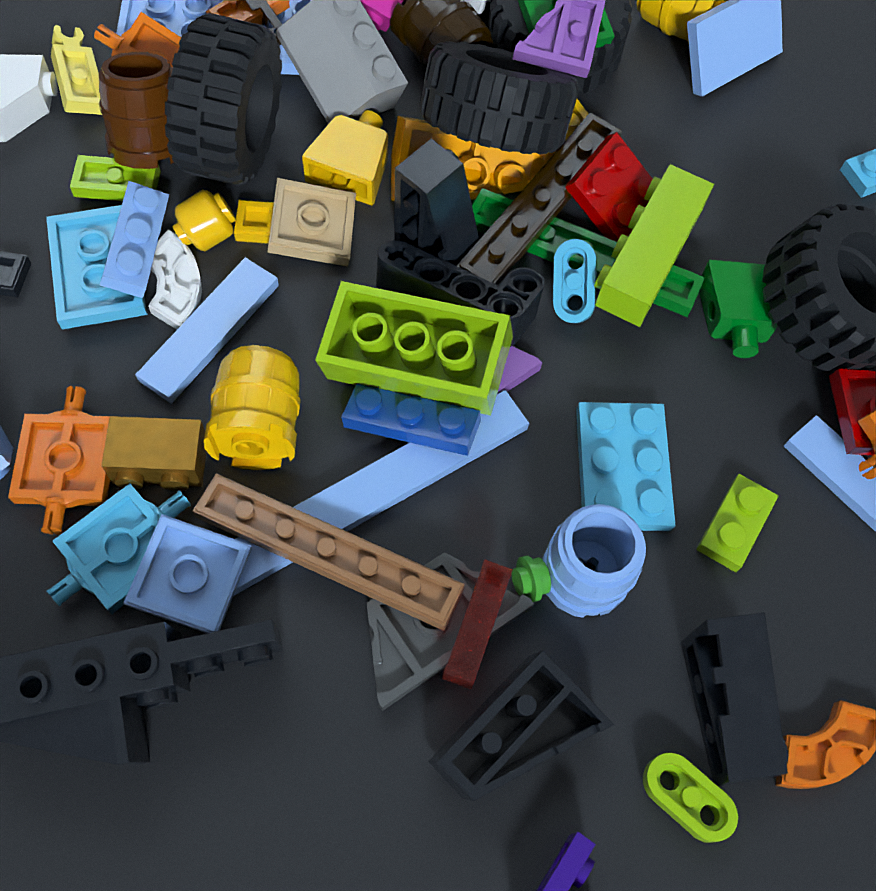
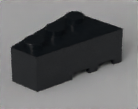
M431 138L395 167L394 240L408 243L457 266L479 241L463 163L454 152L444 149Z

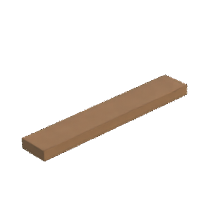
M217 473L192 511L196 518L443 631H445L464 591V583Z

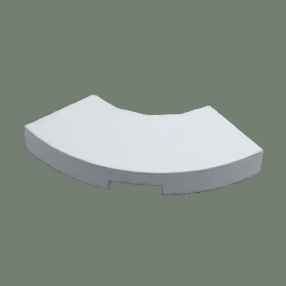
M168 229L157 242L151 271L157 277L156 294L148 307L151 314L173 328L178 329L200 306L202 282L191 250L181 242L174 232Z

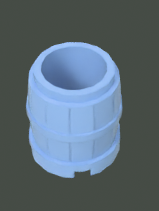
M593 504L582 507L567 517L557 527L542 558L551 578V590L546 594L559 609L576 617L595 616L598 614L601 616L610 613L635 586L642 571L646 555L644 536L637 523L624 511L605 504ZM582 563H592L595 566V570L593 571L585 567Z

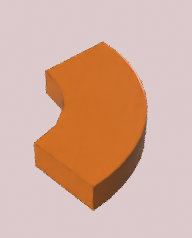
M840 700L833 704L829 720L816 733L808 736H783L788 749V773L776 777L775 786L793 789L826 786L841 781L860 768L861 765H865L876 751V710Z

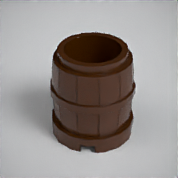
M148 52L121 53L105 60L99 72V108L107 131L105 134L106 149L108 155L112 153L114 161L122 166L135 169L159 168L158 160L170 157V163H174L172 160L173 156L169 153L167 147L169 139L165 135V125L167 123L165 102L168 100L169 91L167 85L173 68L165 58L157 54Z

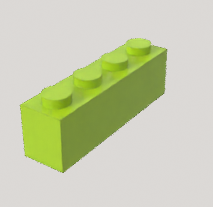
M671 164L662 179L656 176L653 178L644 197L645 200L649 201L647 206L638 205L628 225V228L633 229L630 236L628 237L624 234L620 236L611 255L616 261L612 267L605 264L595 282L594 287L600 289L595 303L596 307L638 327L641 326L699 218L714 187L713 183Z

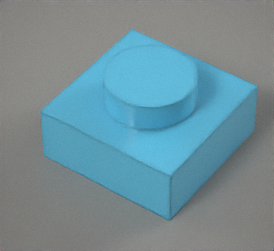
M876 149L847 159L840 169L860 198L876 192Z

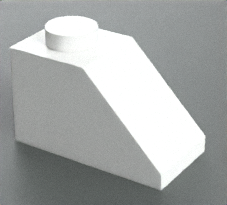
M0 54V142L8 141L50 112L52 96L57 95L58 86L55 73L49 71L43 55Z

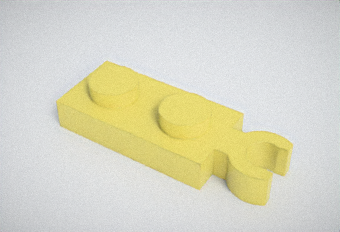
M55 25L52 36L51 59L64 111L102 115L99 108V73L92 48L82 47L84 34L80 28L75 27L73 37H67L61 33L60 26Z

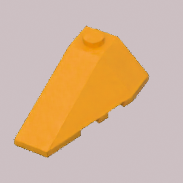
M398 116L391 154V200H395V167L431 138L444 149L454 152L463 163L471 200L477 198L482 188L496 194L522 191L555 152L539 155L537 153L522 154L516 151H501L498 148H488L480 146L478 143L458 139L457 136L440 131L438 127H432L425 120Z

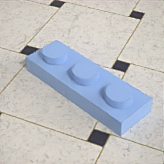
M128 181L100 286L143 298L169 194Z

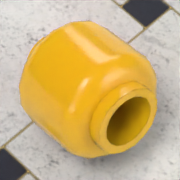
M201 190L175 207V216L178 223L172 227L183 244L189 246L193 243L200 251H207L233 234L232 223L236 221V217L219 192L213 195L207 190Z

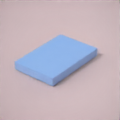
M728 0L687 22L693 94L699 96L708 94L783 52L781 0Z

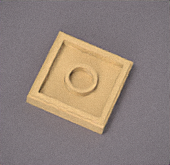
M277 178L267 252L348 267L356 193Z

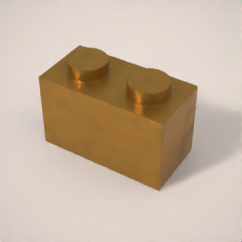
M110 416L101 467L111 482L121 488L128 484H131L135 489H140L143 485H161L164 489L171 491H185L189 486L202 487L207 453L204 449L205 429L201 420Z

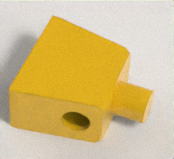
M370 110L364 111L358 121L343 115L335 116L302 156L305 182L355 192L357 201L373 206L388 158V134L385 130L381 129L383 125L382 118Z

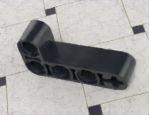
M392 240L380 245L377 253L376 287L378 289L510 315L513 333L511 346L518 342L536 318L544 288V278L533 269H513L498 286L402 241Z

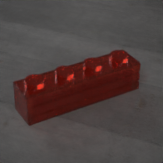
M484 559L442 679L472 689L513 569Z

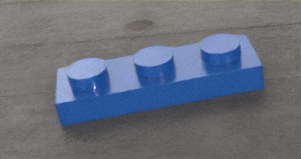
M356 384L341 417L345 428L466 456L470 452L481 422L479 410Z

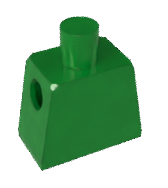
M709 260L701 275L705 278L699 290L709 335L714 339L732 340L734 356L738 358L753 357L759 352L758 342L768 341L778 327L777 323L772 324L768 315L771 310L769 303H764L763 288L766 286V283L762 282L765 264Z

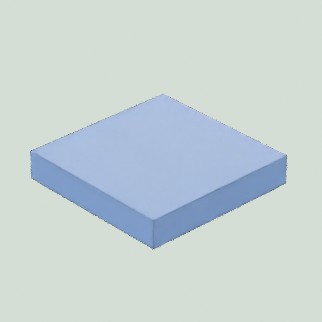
M161 514L125 598L124 605L206 634L220 631L252 546Z

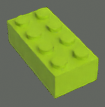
M341 281L315 361L326 378L352 385L361 384L479 410L481 414L491 416L513 338L510 315Z

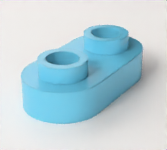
M571 239L562 243L554 256V310L562 320L574 324L589 319L596 307V288L594 285L597 279V257L590 244L580 239ZM575 254H579L584 258V263L579 269H572L569 266V259ZM578 295L582 298L583 305L579 310L572 311L568 307V301L572 296Z

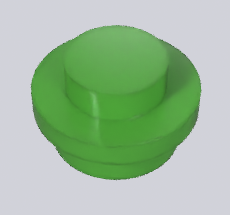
M528 555L519 557L516 568L512 570L514 588L518 595L521 596L523 594L529 597L532 602L539 601L542 595L548 594L551 590L549 570L540 557L534 559Z

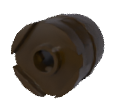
M407 0L404 6L398 2L390 19L391 31L405 46H409L425 68H427L430 51L440 42H467L493 48L490 30L477 15L471 4L464 0Z

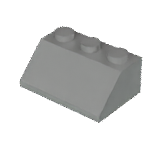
M311 0L276 30V36L328 124L335 116L339 115L358 121L366 110L379 114L393 109L408 84L360 0Z

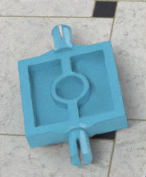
M128 484L53 540V543L65 556L71 573L46 591L61 606L63 602L84 588L86 591L96 595L111 614L115 613L124 606L125 598L161 514L175 518L191 506L190 502L178 490L176 494L156 507L154 504L144 500L135 488Z

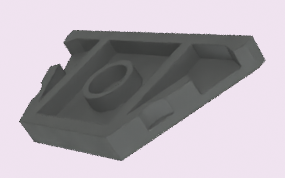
M444 552L424 566L465 584L464 591L445 631L375 599L368 601L367 613L377 700L382 711L531 610L534 605L532 600L523 594L520 597L497 585V580L481 571L476 572L468 569L464 562Z

